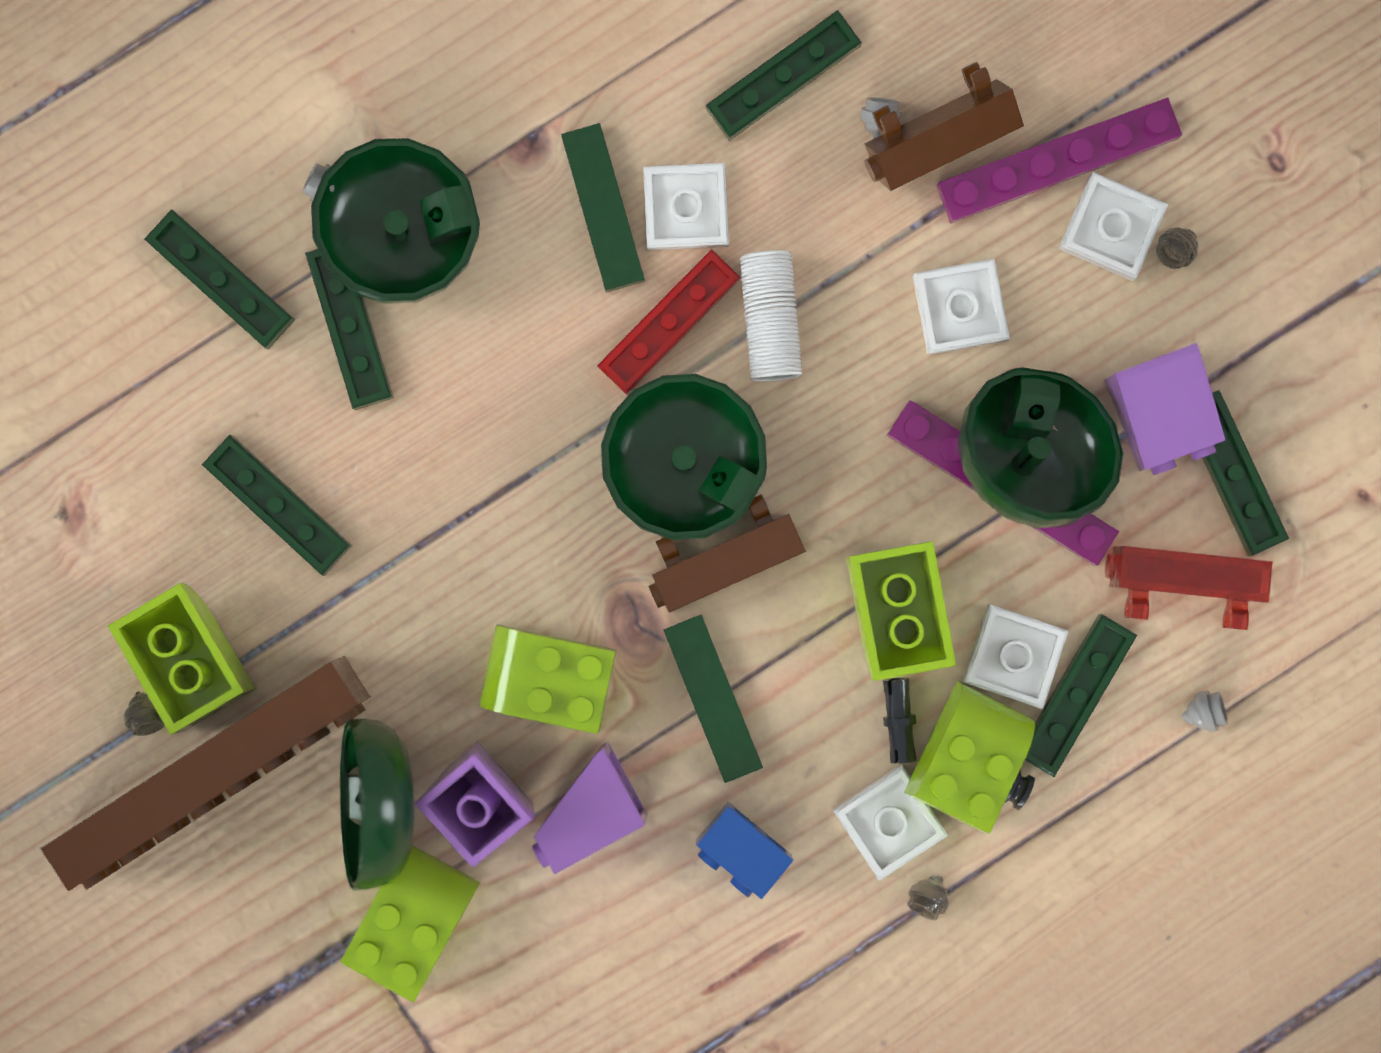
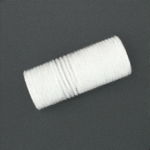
M759 251L745 254L740 258L742 294H744L743 304H745L744 313L746 314L745 326L747 327L746 334L748 335L747 346L749 347L748 359H750L749 371L751 372L750 379L752 381L786 380L800 377L803 374L801 372V352L799 351L801 348L799 347L800 340L798 339V315L795 308L797 304L794 298L796 294H794L793 258L791 257L792 253L789 251Z

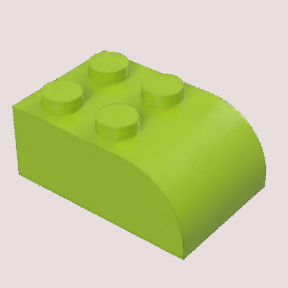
M933 541L846 557L863 651L872 681L956 666Z
M185 583L175 585L108 625L110 632L170 735L188 730L256 689L210 609L201 597Z
M496 624L479 706L505 715L598 734L602 724L617 649Z
M956 681L904 793L976 830L990 834L1030 749L1035 731L1034 720Z
M412 845L409 860L401 874L387 885L381 886L340 963L414 1003L481 882Z

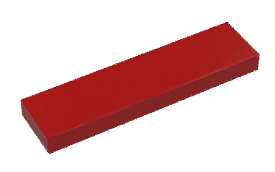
M711 249L620 341L597 367L622 392L628 395L741 280V277Z

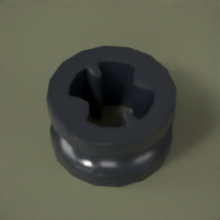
M1020 770L1005 803L1011 801L1013 808L1020 810L1031 794L1035 777L1031 775L1023 777Z

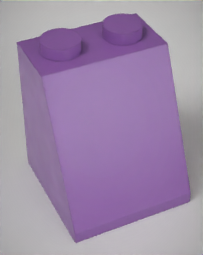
M1197 343L1120 371L1105 379L1139 471L1151 469L1153 475L1177 467L1174 459L1187 454L1191 455L1192 460L1200 459L1217 452L1214 444L1225 441Z
M478 741L449 764L415 803L472 868L535 817L531 799Z
M609 742L600 746L534 836L537 843L532 845L538 861L543 868L550 866L554 875L643 827L646 823L647 813Z

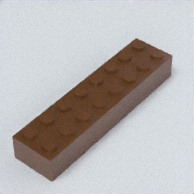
M345 656L333 660L40 849L68 892L81 883L88 890L119 870L121 866H125L155 847L156 843L152 839L153 837L158 844L192 823L188 818L189 814L195 821L226 801L222 794L226 791L229 797H232L260 779L261 776L257 771L260 768L263 769L265 774H268L296 756L292 749L296 745L303 751L330 734L331 731L327 727L330 723L334 722L336 727L339 728L350 721V719L366 711L362 703L371 698Z

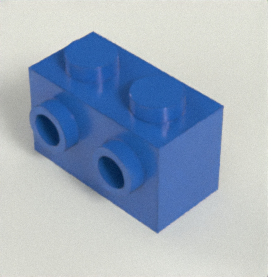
M729 802L723 806L696 839V846L701 849L698 856L714 870L717 871L722 866L733 876L730 883L747 897L754 893L762 900L794 861L790 852Z

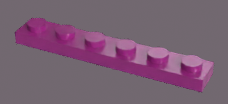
M1167 97L938 182L936 187L951 224L1178 140L1182 136V132Z
M909 400L886 436L975 491L963 472L957 445L960 431ZM1089 514L1065 527L1034 528L1093 566L1099 565L1119 533L1117 529L1093 514Z

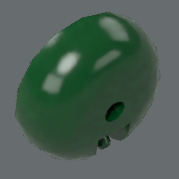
M409 138L374 139L344 152L322 175L311 204L312 238L327 270L352 293L382 304L417 303L446 290L468 267L479 237L480 220L470 181L464 172L440 150ZM334 185V192L330 191V186Z
M1014 368L986 381L965 408L957 443L963 472L979 497L1006 519L1034 528L1065 527L1100 509L1120 481L1123 450L1116 424L1100 400L1069 376L1031 368Z
M698 374L663 375L634 389L611 414L601 443L602 477L616 507L642 530L671 540L707 538L735 524L746 513L763 484L767 472L765 434L752 407L727 384Z
M364 718L350 719L345 724L340 760V817L343 856L347 879L353 891L368 890L387 885L401 874L411 853L414 828V791L407 749L394 729L381 721ZM358 767V774H348ZM351 819H360V824L355 823Z

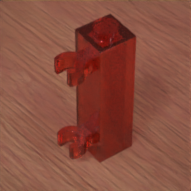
M1114 546L1113 553L1108 554L1106 557L1105 577L1110 578L1109 587L1128 589L1124 618L1148 620L1149 591L1227 599L1223 614V628L1247 630L1249 623L1248 602L1269 603L1273 561L1130 546Z

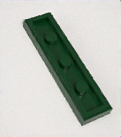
M837 10L706 104V110L730 141L860 48L862 42Z
M598 123L562 133L561 137L606 293L645 282L601 124Z
M171 209L144 238L146 242L264 348L269 350L295 321L288 312L174 210Z
M318 249L306 252L305 255L352 409L358 410L393 399L394 396L363 296L352 293L327 270Z
M1217 390L1212 395L1225 441L1214 444L1217 452L1202 457L1247 555L1253 556L1288 540L1289 537L1220 390Z
M229 434L203 462V467L322 576H325L353 546L233 435Z
M700 614L663 629L724 782H730L762 769V763L702 615Z
M1098 614L1035 722L1033 740L1025 761L1052 777L1056 776L1137 637L1135 633L1103 614Z

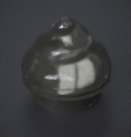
M1180 227L1169 228L1159 238L1158 245L1156 246L1157 257L1165 266L1171 269L1189 266L1198 254L1197 235L1190 229Z
M136 692L123 714L125 726L131 728L132 734L136 736H145L161 730L165 725L148 695L144 692Z
M938 875L931 876L928 879L919 880L916 884H913L908 892L910 896L907 903L908 907L926 919L937 920L939 915L944 914L949 906L947 890L943 885V877Z

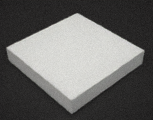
M725 163L643 167L648 251L729 247Z
M1092 172L1058 249L1134 281L1139 274L1168 204Z
M995 259L918 272L912 275L927 355L998 343L1010 339Z
M988 604L962 682L1043 709L1068 630Z
M902 765L833 809L879 881L948 836L928 805L904 793L910 776Z

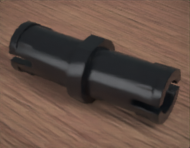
M900 677L883 680L887 716L883 717V723L885 727H888L890 763H898V760L899 764L917 761L912 726L916 724V715L911 714L909 678L905 677L902 680Z

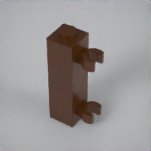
M975 62L962 69L964 80L970 90L969 93L910 122L901 125L895 111L891 112L889 106L872 112L881 136L864 143L869 158L864 161L870 177L874 182L880 181L892 191L1023 127L1024 124L1013 89L997 79L991 82L987 68L983 67L980 69L978 62Z
M761 494L754 497L748 507L756 523V529L682 561L674 541L664 537L655 541L667 566L666 569L652 574L655 583L648 586L657 607L666 606L670 613L805 553L806 550L790 514L773 521Z

